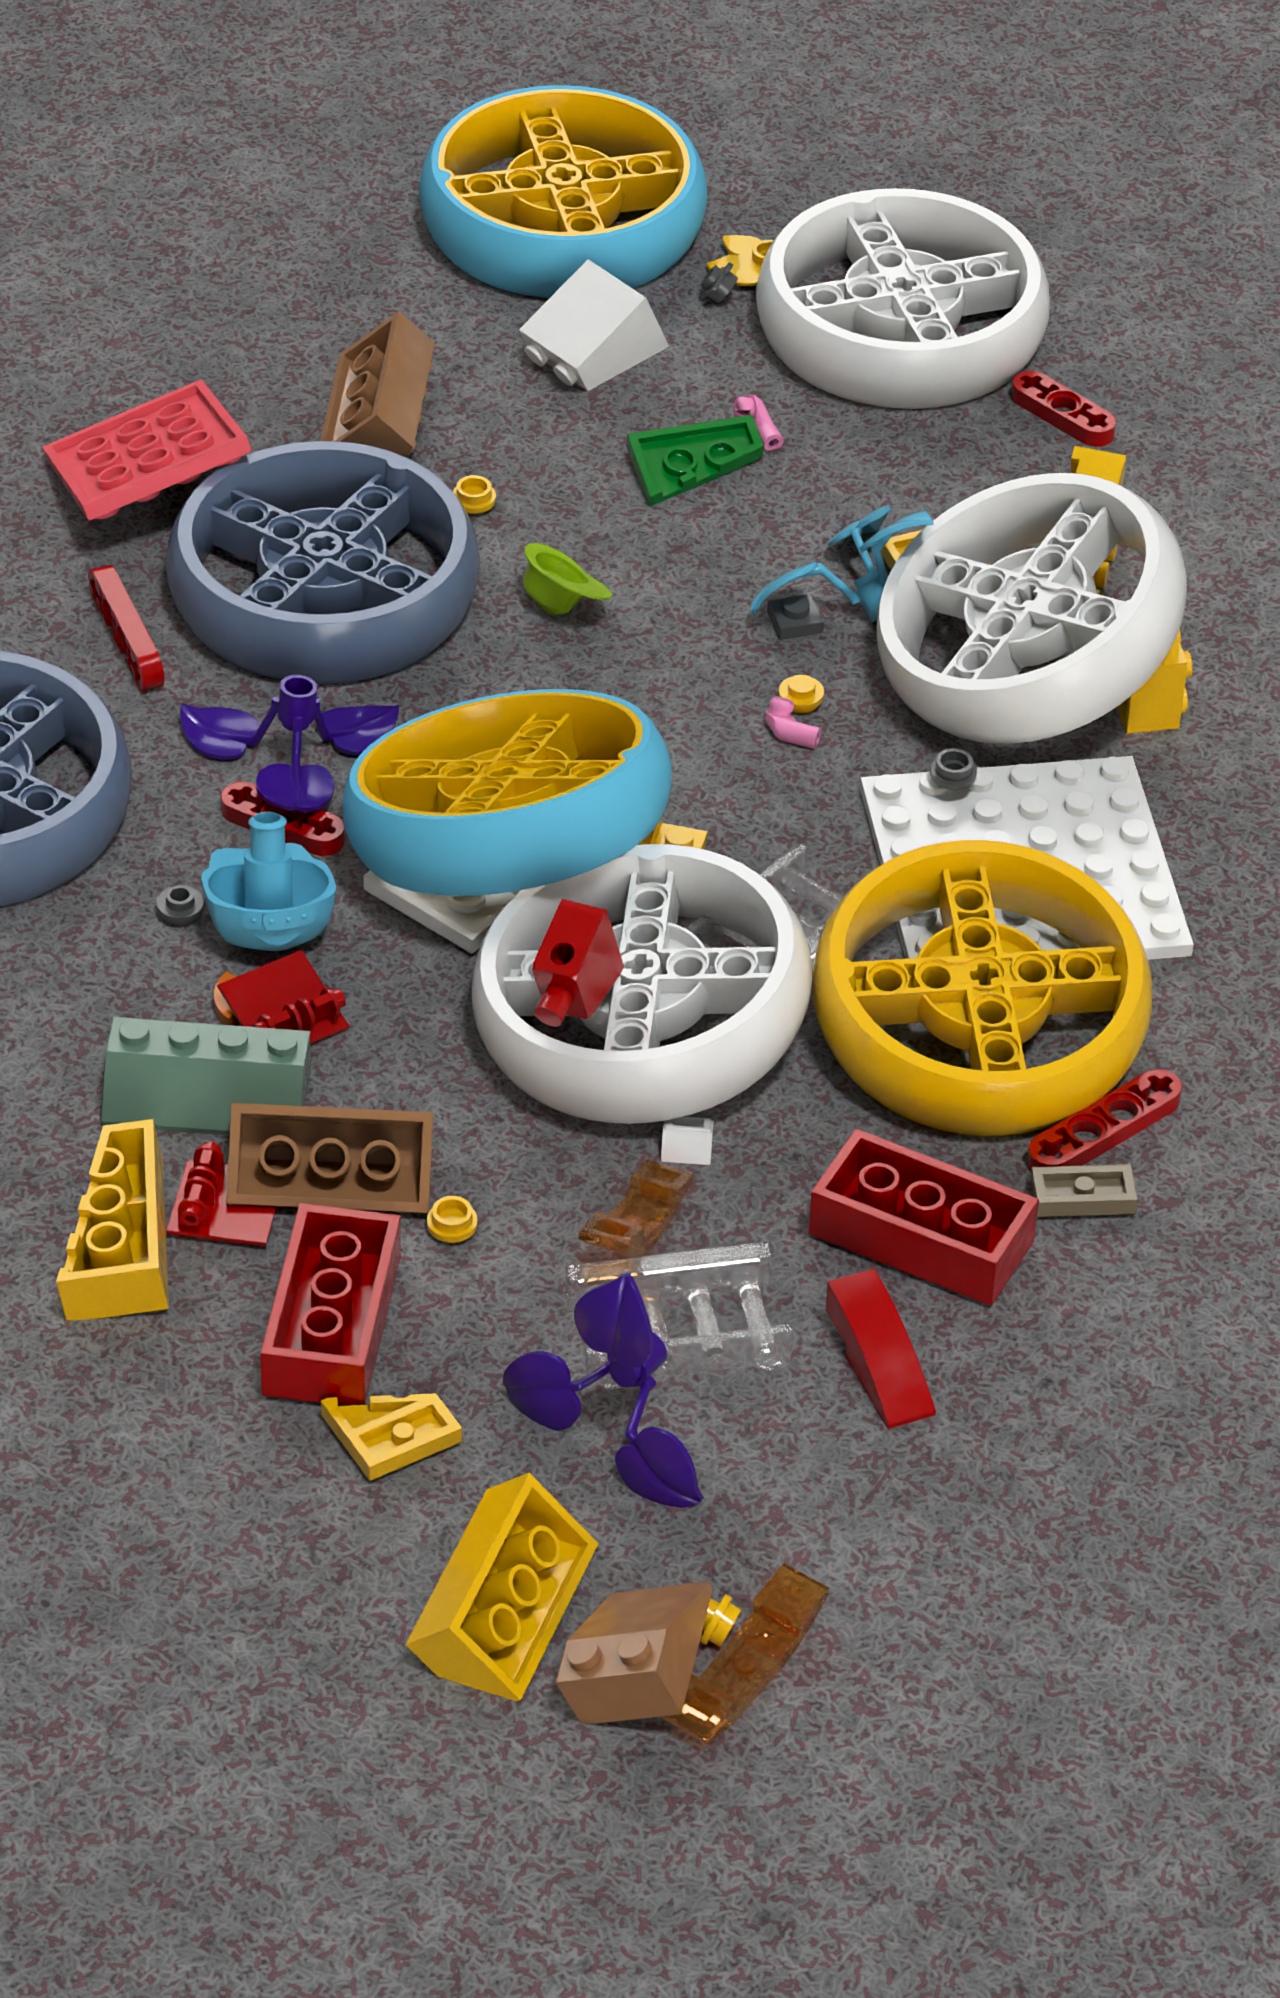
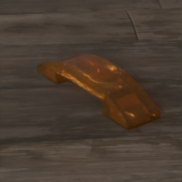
M647 1159L631 1176L627 1196L608 1215L596 1212L580 1229L578 1239L581 1242L632 1258L643 1255L655 1245L668 1228L693 1182L694 1173Z
M783 1563L753 1599V1613L700 1677L691 1674L682 1714L661 1716L660 1718L704 1743H708L722 1734L736 1722L788 1662L820 1612L829 1595V1587Z

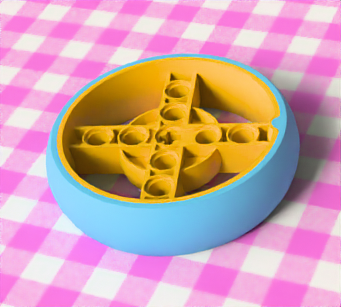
M570 85L537 86L504 92L486 98L463 110L451 119L433 141L424 160L419 183V198L425 223L435 243L456 266L491 286L540 298H550L588 259L631 288L638 287L657 278L675 265L689 250L702 225L708 197L705 172L698 152L688 136L671 118L642 101L620 93ZM517 156L509 164L507 170L475 173L494 162ZM656 208L636 220L608 228L615 222L620 212Z
M541 689L481 697L443 707L419 716L394 728L370 744L355 760L346 780L342 801L344 827L353 849L366 867L383 881L405 890L433 895L477 896L535 888L591 871L620 857L642 842L655 829L666 809L672 781L671 760L665 741L652 720L637 706L615 696L584 690Z

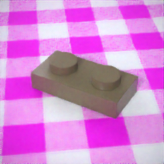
M1131 1164L1032 1167L1030 1179L1033 1197L1039 1199L1037 1217L1136 1214L1138 1197Z

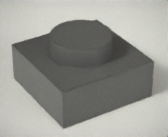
M811 594L768 601L767 613L780 640L823 633L824 621Z

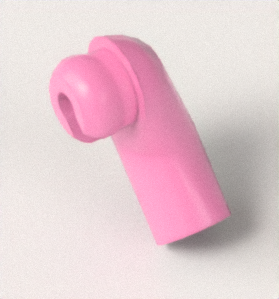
M749 394L747 397H738L733 404L734 415L736 417L753 416L766 451L781 448L784 439L774 425L762 399L752 394Z
M778 696L773 697L769 703V710L765 711V720L775 737L780 741L815 750L820 741L822 729L797 722L791 715L794 709L792 700Z

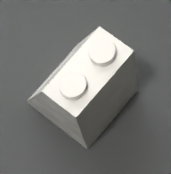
M589 259L519 329L527 345L524 351L534 363L541 367L546 363L553 367L557 377L566 385L572 386L576 383L587 391L669 347L647 298Z

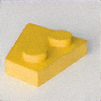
M436 1393L411 1394L404 1398H397L391 1395L370 1396V1405L338 1406L337 1397L321 1400L322 1417L369 1481L462 1442V1427Z

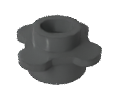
M731 262L721 268L715 265L705 275L700 283L705 288L699 297L701 301L708 296L718 304L731 291L738 280V277L730 272L733 267Z

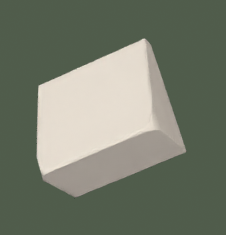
M680 1117L665 1120L662 1133L661 1162L710 1165L714 1120L697 1117Z

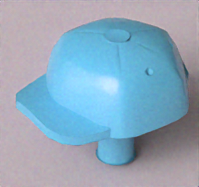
M274 812L258 813L248 820L251 847L244 849L223 848L211 853L209 868L204 870L201 875L202 888L212 923L226 942L253 950L281 951L308 942L322 933L332 915L336 884L329 867L323 861L314 859L302 845L285 843V825L287 824L285 817Z

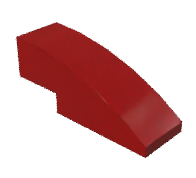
M875 1268L829 1281L827 1283L825 1310L846 1344V1359L886 1427L891 1429L935 1416L936 1409L913 1345L900 1315Z

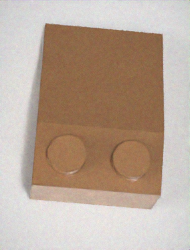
M709 1581L611 1593L567 1640L556 1684L580 1723L598 1724L682 1714L713 1590Z

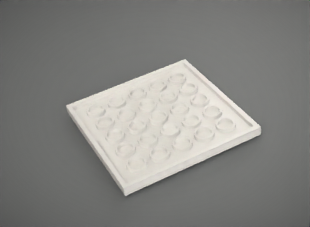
M1133 756L977 767L975 782L971 786L957 791H950L935 784L931 779L930 771L860 778V792L880 865L914 849L950 841L988 840L1029 847L1069 863L1102 886L1124 909L1134 924L1148 960L1192 956L1194 944ZM940 908L923 911L896 922L905 959L917 958L924 944L933 935L944 929ZM994 908L997 923L1024 933L1035 941L1042 950L1081 948L1069 937L1039 920L1013 911Z

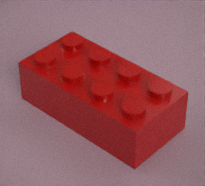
M856 1128L811 1191L808 1234L992 1306L1034 1242L1039 1199Z
M299 1203L260 1353L262 1396L321 1403V1400L325 1398L337 1397L338 1405H366L401 1258V1215Z

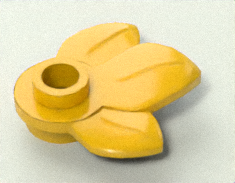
M724 235L723 244L728 255L708 262L707 269L710 271L715 265L719 268L725 267L731 262L733 267L730 272L738 277L735 284L737 286L757 285L761 264L774 240L761 241L759 238L752 236Z

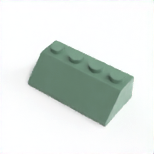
M113 1017L106 1050L101 1126L153 1119L156 1130L230 1136L231 1103L305 1106L311 1073L310 1031Z

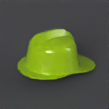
M529 543L524 548L528 564L523 575V587L536 604L548 614L562 615L568 613L582 596L598 600H609L612 597L611 591L605 585L587 574L576 562L559 550L539 543Z

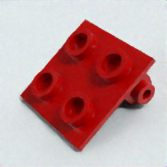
M302 950L227 980L217 986L241 1026L310 1031V1045L343 1032L350 1027L340 1012V1008L346 1006L343 992L338 988L335 990L329 987L325 988Z
M211 1141L203 1143L196 1148L193 1157L194 1161L187 1160L166 1234L266 1247L277 1207L226 1204L228 1165H224V1154L217 1143Z

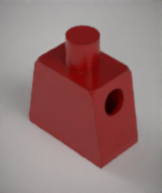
M566 899L561 900L532 968L541 995L534 1014L544 1024L558 1027L566 1015L581 1019L591 1018L621 974L624 964L606 909Z

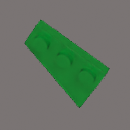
M752 415L629 433L626 440L628 453L649 507L761 459L764 448Z

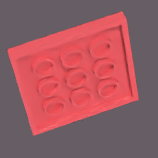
M202 379L42 446L50 466L88 521L95 518H109L125 505L135 501H149L158 496L160 491L175 484L191 483L197 480L201 473L217 466L223 467L227 464L235 463L243 455L252 452L245 433Z

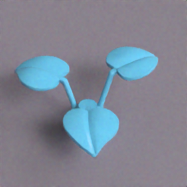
M886 505L870 512L861 520L849 524L827 543L830 548L837 542L852 536L868 572L865 576L854 581L858 589L854 592L823 564L814 561L793 569L766 585L751 603L750 609L753 615H756L768 595L787 582L813 575H822L848 597L852 606L860 602L872 623L877 620L880 597L888 578L881 550L892 535L903 529L920 525H934L927 510L909 514L879 531L883 521L892 509L890 505ZM877 532L865 543L861 538L862 533ZM870 547L877 569H875L867 551Z

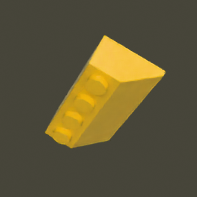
M530 1473L486 1489L405 1645L440 1678L516 1702L520 1701L599 1543Z

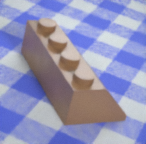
M400 311L339 354L320 441L368 445L391 451L406 458L414 450L417 428L422 418L420 413L423 399L427 393L428 374L432 368L431 360L435 342Z
M231 1103L226 1204L298 1208L299 1203L360 1211L428 1214L433 1112Z

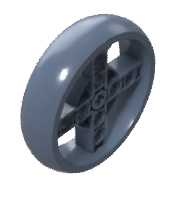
M338 441L297 442L274 446L241 457L239 461L221 467L207 477L183 504L173 524L166 555L167 579L174 603L189 629L211 651L226 661L255 674L282 680L290 675H304L313 679L316 684L349 683L383 676L403 669L433 652L455 631L464 618L475 595L480 571V554L476 533L471 520L459 498L440 478L422 465L391 451L368 445ZM407 528L431 545L440 555L443 563L434 575L430 576L390 558L387 543L402 529ZM216 546L251 561L257 566L260 578L240 596L220 584L202 565Z
M0 651V830L5 832L0 834V906H5L37 897L60 887L83 872L104 852L113 840L124 818L129 803L132 768L126 740L118 722L104 701L92 689L74 675L48 662L26 655ZM61 739L77 749L95 770L89 783L76 797L37 779L35 761Z

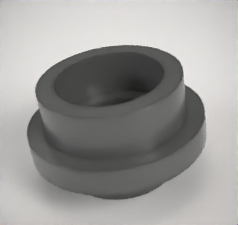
M949 748L941 751L932 762L930 776L938 786L950 791L965 789L975 782L977 767L968 752L962 749Z
M175 885L166 888L158 895L156 909L158 914L167 923L175 926H185L195 922L202 914L204 898L193 887Z

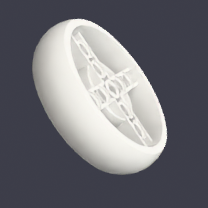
M874 189L849 193L828 199L802 212L777 235L770 245L761 264L756 286L757 310L761 326L770 346L789 369L808 383L830 394L862 404L887 408L922 409L949 406L979 398L998 389L1014 378L1030 362L1042 342L1050 314L1049 284L1042 262L1032 245L1015 226L993 211L976 203L943 193L916 189ZM845 259H850L853 264L847 271L845 279L796 287L810 274L830 264ZM1013 308L1003 318L979 331L960 337L954 331L958 327L962 316Z
M1048 473L1014 479L985 489L959 502L933 520L934 525H927L905 548L894 564L882 591L877 611L876 637L878 652L885 675L899 697L913 712L941 731L963 739L993 744H1015L1054 737L1084 726L1110 712L1140 689L1160 667L1177 637L1186 605L1187 575L1182 551L1175 535L1163 517L1140 496L1119 484L1099 477L1074 473ZM1041 543L1038 548H1030L1019 552H1015L1019 549ZM1117 543L1126 545L1146 557L1140 582L1132 598L1127 601L1097 594L1092 577ZM936 612L964 619L969 636L942 673L934 671L919 662L922 640ZM1069 650L1075 651L1050 665L1019 674L1023 667L1040 665L1060 657Z
M672 844L636 845L620 857L591 871L555 883L521 890L507 903L488 929L478 952L472 979L473 1015L489 1055L518 1088L537 1101L568 1115L592 1121L625 1124L665 1121L692 1115L721 1104L748 1089L775 1066L792 1044L805 1017L811 995L812 959L803 928L793 909L773 885L749 867L727 856L695 847ZM562 899L606 909L611 923L624 920L622 924L612 927L624 968L593 1016L588 1019H581L589 1030L605 1038L604 1050L584 1048L556 1040L539 1032L519 1017L535 1016L534 1010L541 999V995L532 971L533 962ZM678 916L696 918L728 927L744 935L759 947L705 948L698 937L692 932L677 925ZM704 1014H734L723 1023L695 1037L659 1047L660 1041L674 1037L689 1029Z

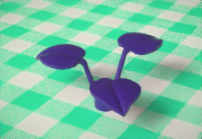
M290 675L280 682L279 697H272L271 707L260 725L253 715L242 710L223 707L198 708L184 703L181 704L180 722L186 740L198 753L213 759L233 760L243 756L246 751V745L251 747L259 745L277 714L283 727L293 731L292 766L277 763L264 767L256 777L257 793L265 802L277 808L288 811L314 812L324 808L331 801L334 793V779L331 773L323 766H300L302 731L307 729L309 724L315 719L316 728L322 740H332L334 747L342 753L360 756L370 744L395 728L399 715V705L341 707L321 713V699L317 697L316 682L304 675Z
M625 1273L606 1284L589 1290L579 1299L574 1309L575 1325L583 1341L591 1349L607 1353L608 1361L603 1366L580 1380L571 1381L569 1368L561 1357L550 1352L533 1351L519 1356L506 1368L503 1375V1385L506 1387L510 1399L524 1415L536 1423L555 1431L571 1427L579 1418L581 1402L575 1391L586 1388L609 1373L612 1379L622 1387L639 1386L640 1390L625 1433L629 1444L622 1446L615 1455L618 1472L625 1484L634 1493L643 1498L678 1508L699 1504L704 1497L698 1487L692 1458L683 1443L669 1431L656 1427L645 1428L639 1434L637 1432L649 1392L656 1385V1381L651 1375L666 1361L667 1349L661 1338L651 1330L643 1299L631 1273Z

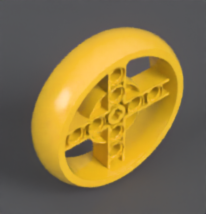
M959 840L923 846L903 853L869 872L848 891L828 918L816 948L812 968L813 1000L819 1026L831 1052L849 1077L868 1095L902 1117L934 1129L963 1135L1008 1136L1042 1130L1056 1125L1098 1101L1110 1092L1130 1069L1141 1049L1152 1014L1153 992L1150 965L1137 930L1124 909L1094 879L1069 863L1039 850L999 841ZM940 908L944 929L933 935L924 944L917 958L852 962L865 943L889 925L905 917ZM994 908L1013 911L1039 920L1060 931L1081 948L1042 950L1035 941L1024 933L997 923ZM1114 1011L1113 1017L1106 1028L1078 1051L1060 1060L1026 1069L1022 1044L1031 1039L1040 1030L1048 1015ZM922 1023L939 1040L953 1047L968 1051L971 1069L952 1066L921 1055L895 1040L878 1025Z

